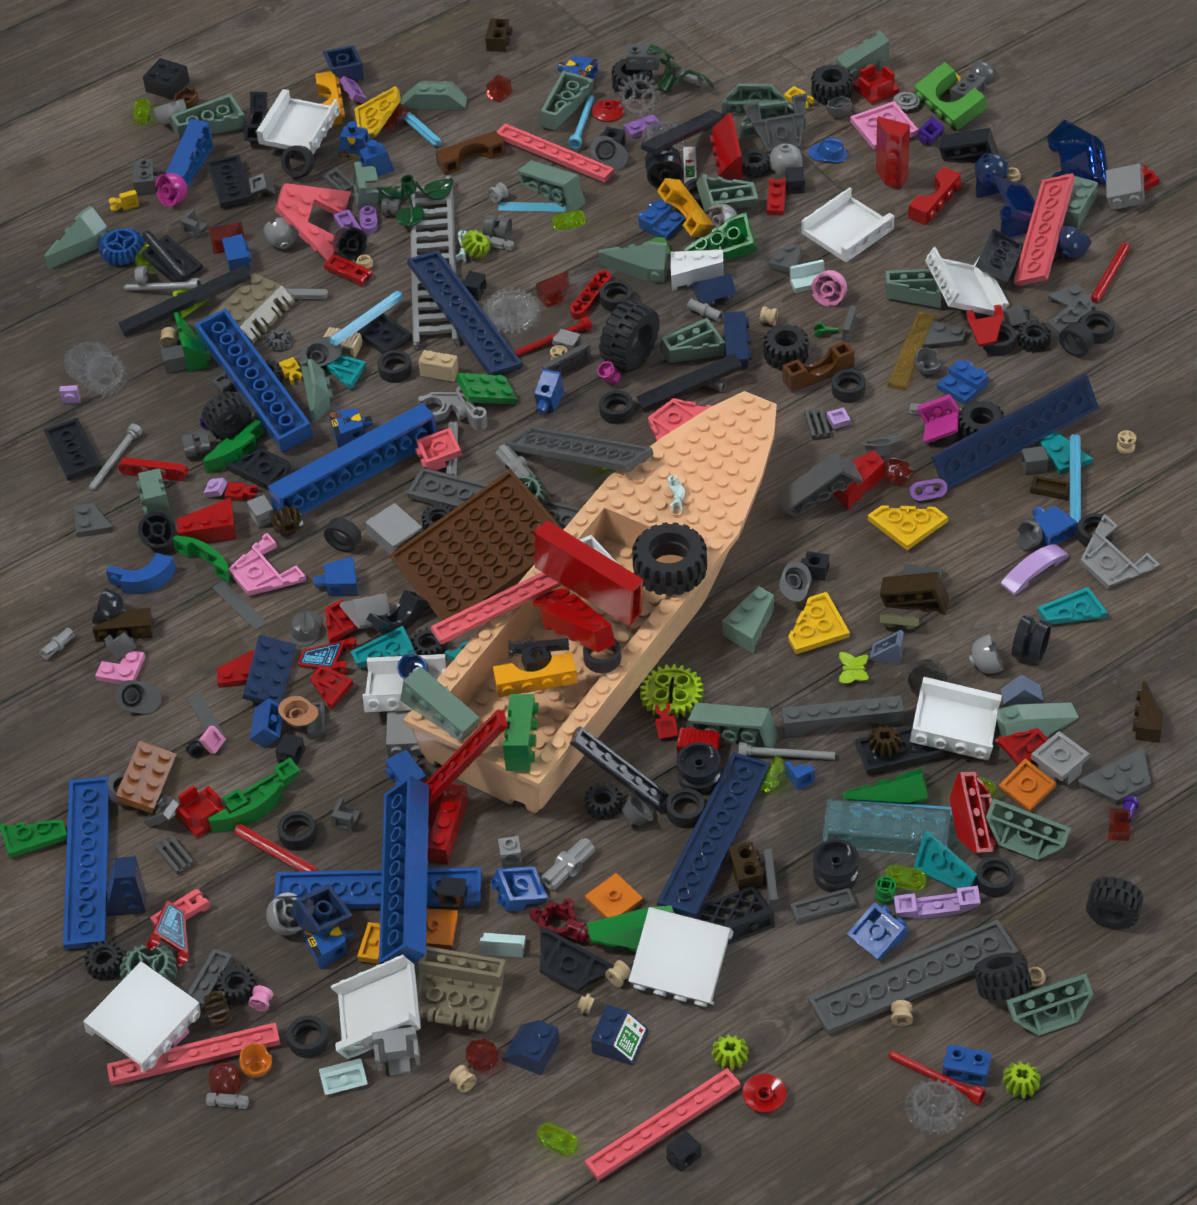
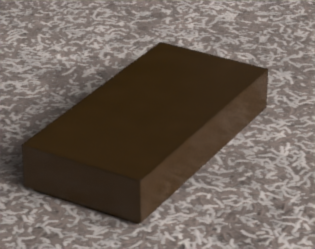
M1034 475L1030 493L1067 500L1070 482Z

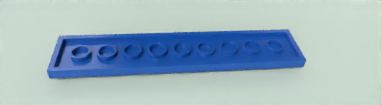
M109 776L69 780L63 930L64 950L91 947L92 944L97 946L98 941L104 944L106 940L110 797L107 779Z
M482 867L427 869L426 907H447L440 906V900L436 897V887L440 885L442 877L465 878L468 887L465 906H481ZM382 870L277 872L274 898L285 892L294 893L297 895L296 898H300L330 884L347 909L381 908Z

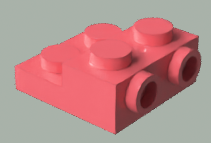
M451 428L416 440L418 445L415 448L418 458H423L420 461L422 467L437 471L447 467L445 461L462 455Z

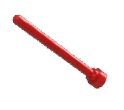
M585 316L576 325L564 330L586 332L592 329V323L588 316ZM559 332L517 349L514 353L519 357L552 343L554 336Z
M890 1051L888 1054L891 1060L967 1095L970 1102L978 1106L985 1097L986 1089L982 1087H969L895 1051Z

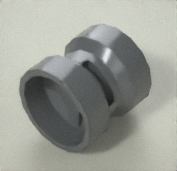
M384 198L382 200V215L388 216L393 214L396 216L397 212L402 209V203L399 199L390 201V199Z

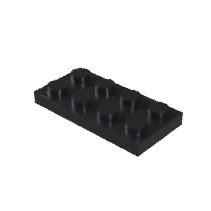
M239 154L207 161L221 208L254 201Z
M993 229L975 267L1007 283L1024 244Z
M78 417L44 429L45 436L67 481L102 469L101 463Z
M913 726L897 730L901 734L902 747L899 749L898 754H892L891 758L888 756L881 758L880 754L874 756L873 751H869L868 737L855 739V745L867 775L944 757L945 751L910 742Z

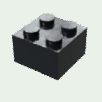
M159 58L142 76L146 92L173 100L175 95L190 82L187 66Z

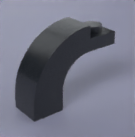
M250 92V117L248 124H244V141H258L256 131L269 112L268 92Z
M405 590L397 605L390 612L384 615L369 613L366 620L371 622L372 627L383 635L401 626L406 631L418 620L429 601L416 592Z

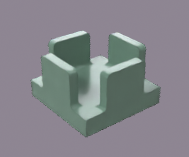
M354 162L353 188L357 208L360 210L365 207V204L378 203L379 191L375 190L374 187L365 186L366 183L378 182L375 167H362L361 162Z

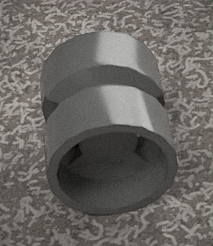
M487 214L483 222V235L497 236L498 238L508 240L512 232V219L502 216L498 218L496 215Z
M207 430L196 432V435L192 433L181 435L186 458L196 456L197 453L201 455L211 453ZM195 442H201V445L196 446Z

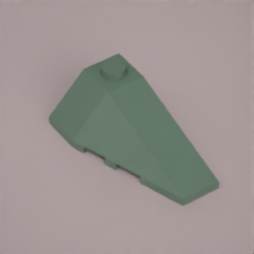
M88 206L75 217L74 220L76 222L71 228L67 227L64 232L66 234L61 240H56L46 252L44 257L48 269L99 248L100 238H103L104 234H109L107 225L92 206Z
M649 241L639 246L631 244L626 248L613 247L599 250V264L645 281L664 283L668 271L667 243Z
M1071 702L1020 704L998 709L996 725L1003 737L1039 728L1049 738L1050 734L1057 730L1061 731L1079 720V717Z

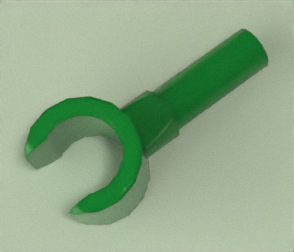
M818 323L813 328V330H816L814 335L820 337L824 332H839V328L825 327L822 323Z

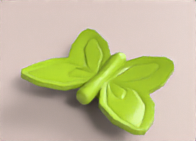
M845 652L839 653V659L845 665L842 668L843 672L839 676L840 683L849 684L855 680L867 681L869 679V676L864 671V665L869 659L868 655L855 658Z

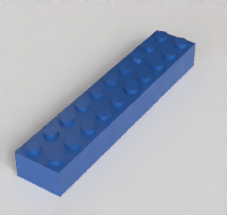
M226 308L195 324L202 343L257 419L261 421L262 426L282 453L313 437L311 424Z
M422 403L281 480L274 482L268 486L273 512L279 511V508L283 509L285 506L288 508L294 506L303 515L416 453L415 448L418 447L416 440L437 433L435 415Z
M408 776L384 794L379 964L401 955L415 963L426 955L429 785L412 776Z

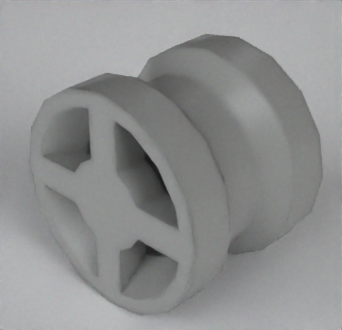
M502 182L488 189V195L494 203H498L502 198L505 199L509 196L508 189Z

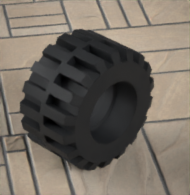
M621 59L613 65L611 70L612 87L616 94L624 96V98H639L651 91L653 87L652 70L626 69V59Z
M838 64L822 65V67L816 68L811 76L812 97L816 99V102H821L823 105H828V100L839 96L849 99L852 96V73L849 69H845L844 66H839Z
M780 324L778 327L774 326L767 331V334L764 336V358L768 365L782 370V365L797 359L802 364L806 363L809 355V339L804 329L798 328L796 325Z
M229 391L212 397V400L207 402V405L203 408L204 412H202V421L216 439L223 441L226 438L231 440L239 435L252 420L251 410L240 395L235 392L230 393Z
M979 400L974 403L970 402L967 406L964 405L958 417V436L961 437L960 440L1005 417L1003 410L998 405H994L993 402L988 403L984 400L982 402H979Z
M1112 876L1102 877V879L1098 878L1092 883L1086 903V912L1089 913L1088 916L1104 927L1128 929L1138 922L1144 896H1142V891L1138 890L1139 888L1123 878Z
M1006 952L994 954L982 959L974 966L978 992L984 999L992 1001L1008 1000L1024 994L1031 988L1032 981L1027 959L1019 953Z

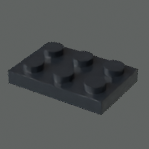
M165 235L158 241L187 273L186 279L180 281L151 247L142 252V257L172 283L185 282L200 271L203 266L202 263L168 235Z
M384 313L357 331V333L361 334L362 340L382 354L387 351L396 350L412 339V334Z

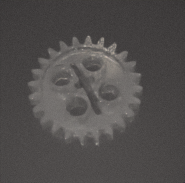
M511 288L509 292L504 289L503 293L497 291V296L491 295V299H487V303H484L483 311L494 326L497 327V330L504 329V333L508 330L511 333L514 330L520 332L521 328L527 330V325L532 327V322L536 323L537 318L540 317V305L536 296L532 297V293L527 294L526 290L520 292L519 288L516 291H513Z

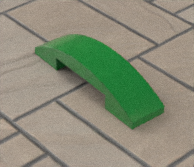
M185 536L173 537L174 547L177 552L187 558L195 554L214 566L216 576L227 583L231 582L228 565L217 550L194 538Z
M291 757L273 767L274 773L241 792L238 788L224 796L222 801L232 813L262 798L261 790L277 782L281 783L282 791L289 786L301 773Z
M277 782L261 790L262 798L231 814L224 809L210 816L208 821L211 831L213 833L232 831L239 824L247 826L264 817L283 798L281 783Z

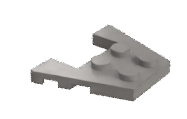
M1104 514L1079 563L1107 589L1156 570L1160 564L1148 553L1133 564L1106 539L1118 525Z

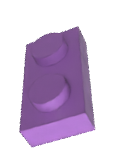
M345 76L341 78L340 82L344 86L343 89L350 95L349 98L356 103H365L367 101V97L356 81Z
M654 114L624 125V130L631 139L661 129V123Z
M349 209L334 214V220L340 229L345 226L361 229Z

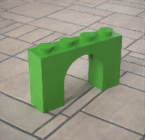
M944 62L914 86L916 90L915 95L920 101L923 100L928 109H933L940 119L943 118L950 128L953 127L958 131L984 111L988 104L985 96L976 88L955 102L941 101V95L958 81L955 70Z

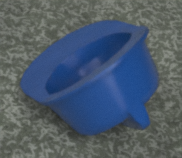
M827 138L808 150L809 157L817 161L840 163L848 158V152L844 148L843 142L837 138Z

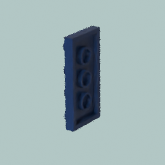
M259 635L242 699L261 704L269 698L280 704L283 700L297 644Z

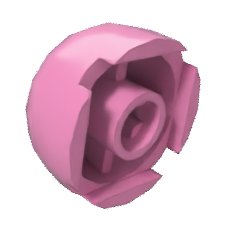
M834 270L821 272L813 279L811 289H813L814 293L813 297L824 306L837 305L847 292L845 278Z

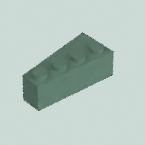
M562 71L540 111L539 126L556 130L587 100L589 95H592L594 79Z
M232 94L171 115L172 127L179 140L182 139L190 119L209 122L211 134L244 129L245 124L244 113Z
M532 160L517 170L521 185L537 194L541 192L544 198L555 200L558 206L567 207L570 213H574L586 203L580 178L577 174Z
M421 666L403 680L400 701L447 732L451 737L462 742L478 727L480 717Z
M695 703L688 719L690 727L696 730L705 731L710 729L716 732L719 731L720 737L733 744H736L738 741L747 743L751 747L774 748L778 738V732L768 708Z

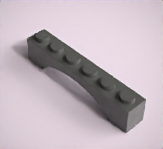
M901 696L782 708L784 738L801 737L813 729L841 722H871L883 725V727H886L887 724L889 727L903 726L904 709Z

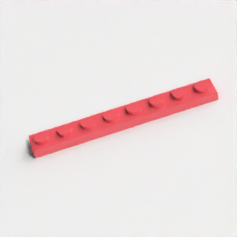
M504 124L497 131L505 142L605 183L614 174V168L508 124Z
M541 572L431 626V631L442 645L562 586V584Z
M276 1022L170 1048L168 1052L163 1053L158 1058L155 1066L151 1069L149 1068L145 1073L141 1072L140 1065L131 1058L108 1063L107 1069L110 1084L114 1086L240 1055L241 1050L246 1045L252 1043L262 1044L266 1048L281 1045Z
M728 1068L585 1160V1166L599 1181L741 1088V1083Z

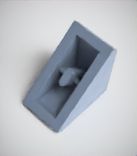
M900 630L873 643L870 659L872 661L900 665L904 632Z
M1022 674L1001 688L1004 707L1043 703L1040 685Z

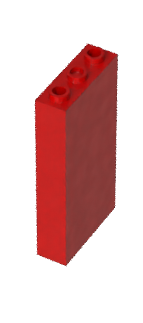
M548 520L542 526L539 525L534 532L535 568L630 627L642 612L643 579Z

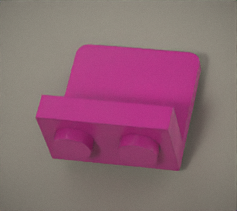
M951 394L917 406V412L925 422L923 438L925 443L935 442L943 437L952 436L958 431L960 408Z

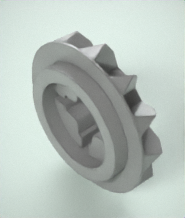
M901 92L893 99L901 110L913 111L920 104V99L912 92Z

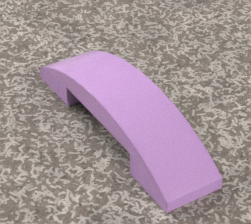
M1056 544L1045 546L1021 561L1003 579L1001 586L1015 596L1028 587L1029 580L1052 564L1056 567L1066 560L1069 554Z
M978 886L957 888V893L921 898H915V893L894 896L896 915L906 918L946 917L969 911L981 905Z

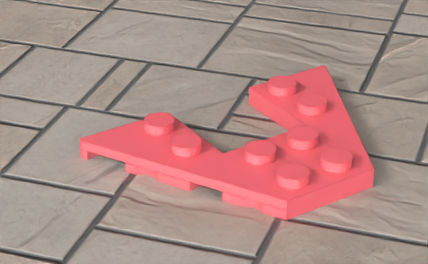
M284 183L275 211L289 225L292 224L299 231L298 235L306 243L310 244L314 251L317 250L328 260L334 252V235L308 222L312 206L315 204L332 214L346 211L351 192Z
M673 398L650 415L648 423L656 441H658L666 434L712 406H698L695 402H684Z

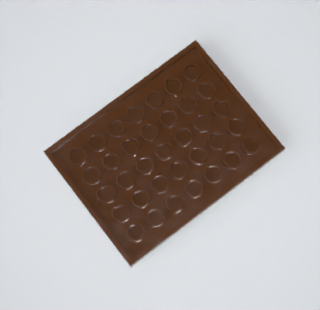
M510 469L394 551L389 557L419 595L429 601L427 605L439 620L443 621L504 591L525 576L535 564L534 532L539 525L542 526L547 520L559 528L561 526Z

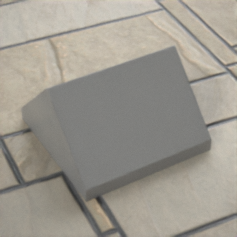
M386 593L341 602L339 605L358 629L372 627V623L366 620L369 613L384 615L390 612Z

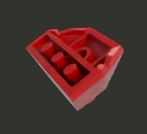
M976 772L957 773L949 797L957 839L975 854L991 853L994 851V845L997 841L986 819L992 803L991 793L978 778L979 776Z

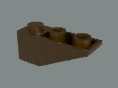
M151 608L131 609L92 627L95 642H105L104 639L110 634L115 639L124 632L133 639L153 637Z
M1143 681L1142 689H1137L1136 700L1140 701V704L1135 705L1134 716H1138V720L1134 719L1132 731L1136 732L1135 740L1160 743L1163 714L1146 681Z

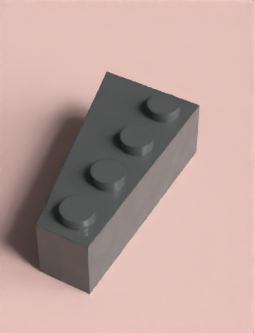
M834 453L829 455L819 465H815L809 472L798 477L795 482L784 487L777 496L784 512L796 517L815 507L817 501H826L832 498V493L838 490L843 492L849 489V484L853 482L858 484L863 480L854 462Z

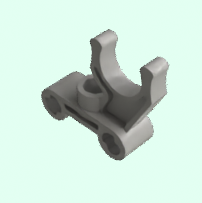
M460 386L457 387L456 392H431L418 398L419 405L423 403L426 406L427 404L436 403L442 406L440 410L433 412L436 422L445 420L451 411H455L459 420L467 418L471 427L476 431H483L488 426L486 410L482 407H475L473 405L474 402H468Z

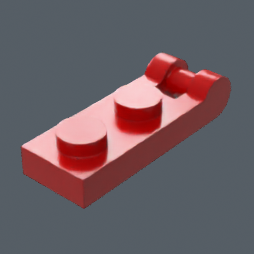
M769 178L767 215L784 216L786 178H781V180Z
M335 254L324 263L325 270L351 280L359 287H362L366 280L373 276L370 269Z

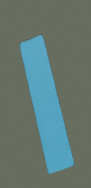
M499 202L498 211L565 212L566 207H560L556 203Z

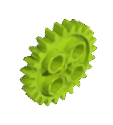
M666 664L665 669L658 666L657 672L651 670V675H647L645 680L642 681V686H640V699L643 706H647V711L652 710L653 715L657 714L655 705H658L659 710L664 712L666 710V703H670L671 680L674 679L672 704H670L668 715H674L676 719H678L679 714L686 717V712L691 713L695 703H702V697H704L703 683H701V678L697 677V673H691V668L684 670L683 665L678 669L675 664H673L672 668H669Z

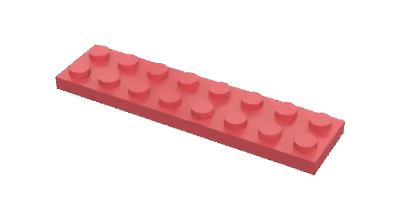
M1073 173L1042 180L1013 281L1016 286L1048 280L1075 182Z

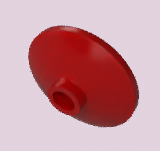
M610 99L599 101L592 108L593 117L601 122L619 120L625 112L622 103Z
M561 588L550 591L536 598L532 604L534 607L547 606L569 595L570 590L568 588Z
M771 1074L755 1075L743 1087L744 1102L750 1109L756 1112L770 1113L776 1111L786 1100L787 1091L784 1083L778 1077Z

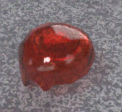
M893 457L888 459L884 466L885 476L889 481L896 484L907 482L914 472V469L909 468V462L902 461L900 458Z
M485 1038L470 1041L466 1047V1060L472 1069L484 1072L494 1068L499 1059L498 1049L494 1043Z
M225 1062L218 1063L211 1068L208 1076L210 1090L213 1093H217V1095L219 1093L233 1095L240 1089L241 1074L236 1065Z

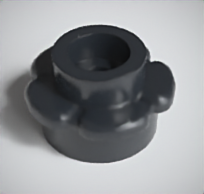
M192 740L186 746V752L192 758H198L204 754L205 748L200 741Z

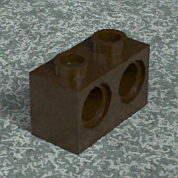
M490 18L485 37L486 51H506V47L510 45V35L513 32L509 19Z
M753 842L728 847L729 861L738 891L753 885L755 888L763 887V878H766L764 866L759 864L761 861L758 849L755 850Z

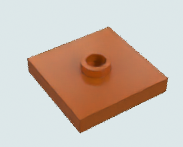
M1024 759L998 785V789L1026 811L1031 812L1056 787L1057 783L1027 759Z
M615 873L586 894L585 901L604 918L631 912L643 903V897Z
M426 908V946L453 949L459 915L458 911Z

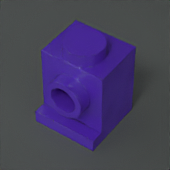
M931 117L919 129L917 134L918 140L922 144L930 146L942 136L945 127Z

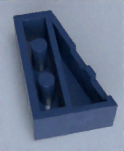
M745 311L724 312L726 357L735 353L742 367H748V360H752L751 349H747V344H750V333H746V328H749V318L745 317Z
M136 856L115 858L107 892V916L146 913L147 892Z

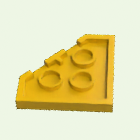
M395 86L354 108L357 126L366 128L371 140L377 136L401 101L399 89Z
M880 506L868 514V521L908 551L946 524L948 516L936 507L916 509V506H900V508Z
M827 592L808 598L793 631L791 630L788 636V641L797 655L849 638L850 632Z

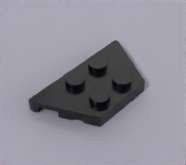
M260 448L251 454L241 456V460L233 464L231 461L227 462L226 468L268 489L269 485L289 475L291 465L290 461Z
M542 927L540 933L539 973L577 993L605 976V972L609 968L614 967L608 961Z

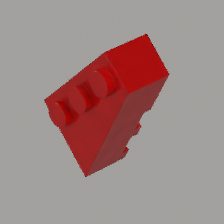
M874 450L852 461L856 464L863 481L858 484L856 482L849 484V489L843 492L838 490L832 493L848 511L852 508V504L855 501L860 500L867 490H871L884 477V461Z
M231 497L178 518V536L194 538L206 544L237 539Z

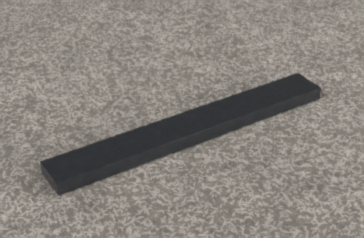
M711 109L643 142L641 149L655 155L716 125L726 115Z
M243 265L118 322L124 337L174 315L175 312L185 310L250 280L251 276L246 266Z

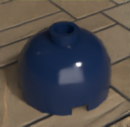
M997 153L982 155L976 161L974 167L978 183L980 184L981 182L984 186L1000 183L1002 181L1001 178L1004 175L1007 177L1010 171L1006 160Z
M1063 226L1061 228L1056 248L1063 258L1078 259L1086 254L1092 242L1085 233L1081 235L1077 233L1079 229L1071 226Z

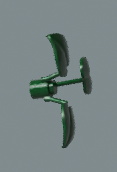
M650 45L649 52H658L666 56V58L661 56L660 59L661 64L664 63L666 66L658 87L670 93L673 85L677 86L681 79L687 74H691L705 79L713 89V83L708 77L690 69L685 71L675 81V76L671 75L673 66L679 70L681 69V66L677 63L670 61V58L674 60L675 57L656 45Z
M404 175L400 179L401 187H377L379 202L382 204L384 198L390 199V201L395 199L402 201L407 194L410 208L399 210L396 214V220L405 227L415 226L424 218L422 207L413 208L411 195L416 192V189L418 188L424 195H429V198L432 200H440L449 195L454 181L453 178L428 183L423 189L418 181H414L412 175Z

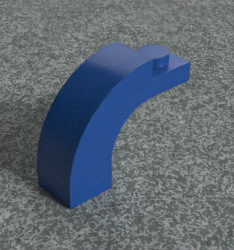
M156 553L152 561L142 569L130 571L109 565L106 573L109 583L121 586L122 593L144 594L154 591L167 583L175 573L176 567L173 557Z

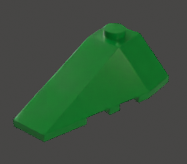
M747 213L730 217L725 221L726 223L712 229L710 234L704 238H699L686 247L685 251L723 250V259L757 252L758 247Z
M175 312L174 316L188 372L209 368L207 360H211L209 351L204 349L202 341L179 313Z
M923 768L898 774L893 781L882 779L872 787L871 784L844 791L843 799L923 803L928 798Z
M672 906L651 907L658 910L674 913ZM649 907L588 922L586 926L590 942L611 947H617L618 945L629 947L630 951L636 952Z

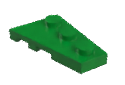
M63 820L38 821L36 824L26 825L25 822H19L17 825L7 826L6 823L0 824L9 858L67 840Z

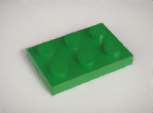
M458 373L455 378L468 402L515 404L517 401V397L505 376Z

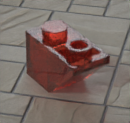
M242 222L208 228L214 254L224 252L223 238L241 234L243 238L245 237Z
M565 271L536 283L537 296L546 308L563 301L569 288V274Z

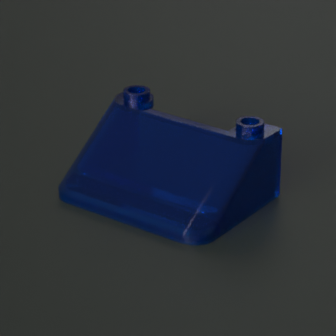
M1064 119L1047 136L1048 147L1052 151H1059L1061 171L1055 172L1052 178L1066 175V173H1073L1074 176L1098 182V185H1106V170L1108 168L1103 142L1093 134Z
M991 173L977 175L975 193L977 198L1000 193L1007 204L999 212L1001 219L1000 232L1009 237L1027 233L1036 203L1027 187Z

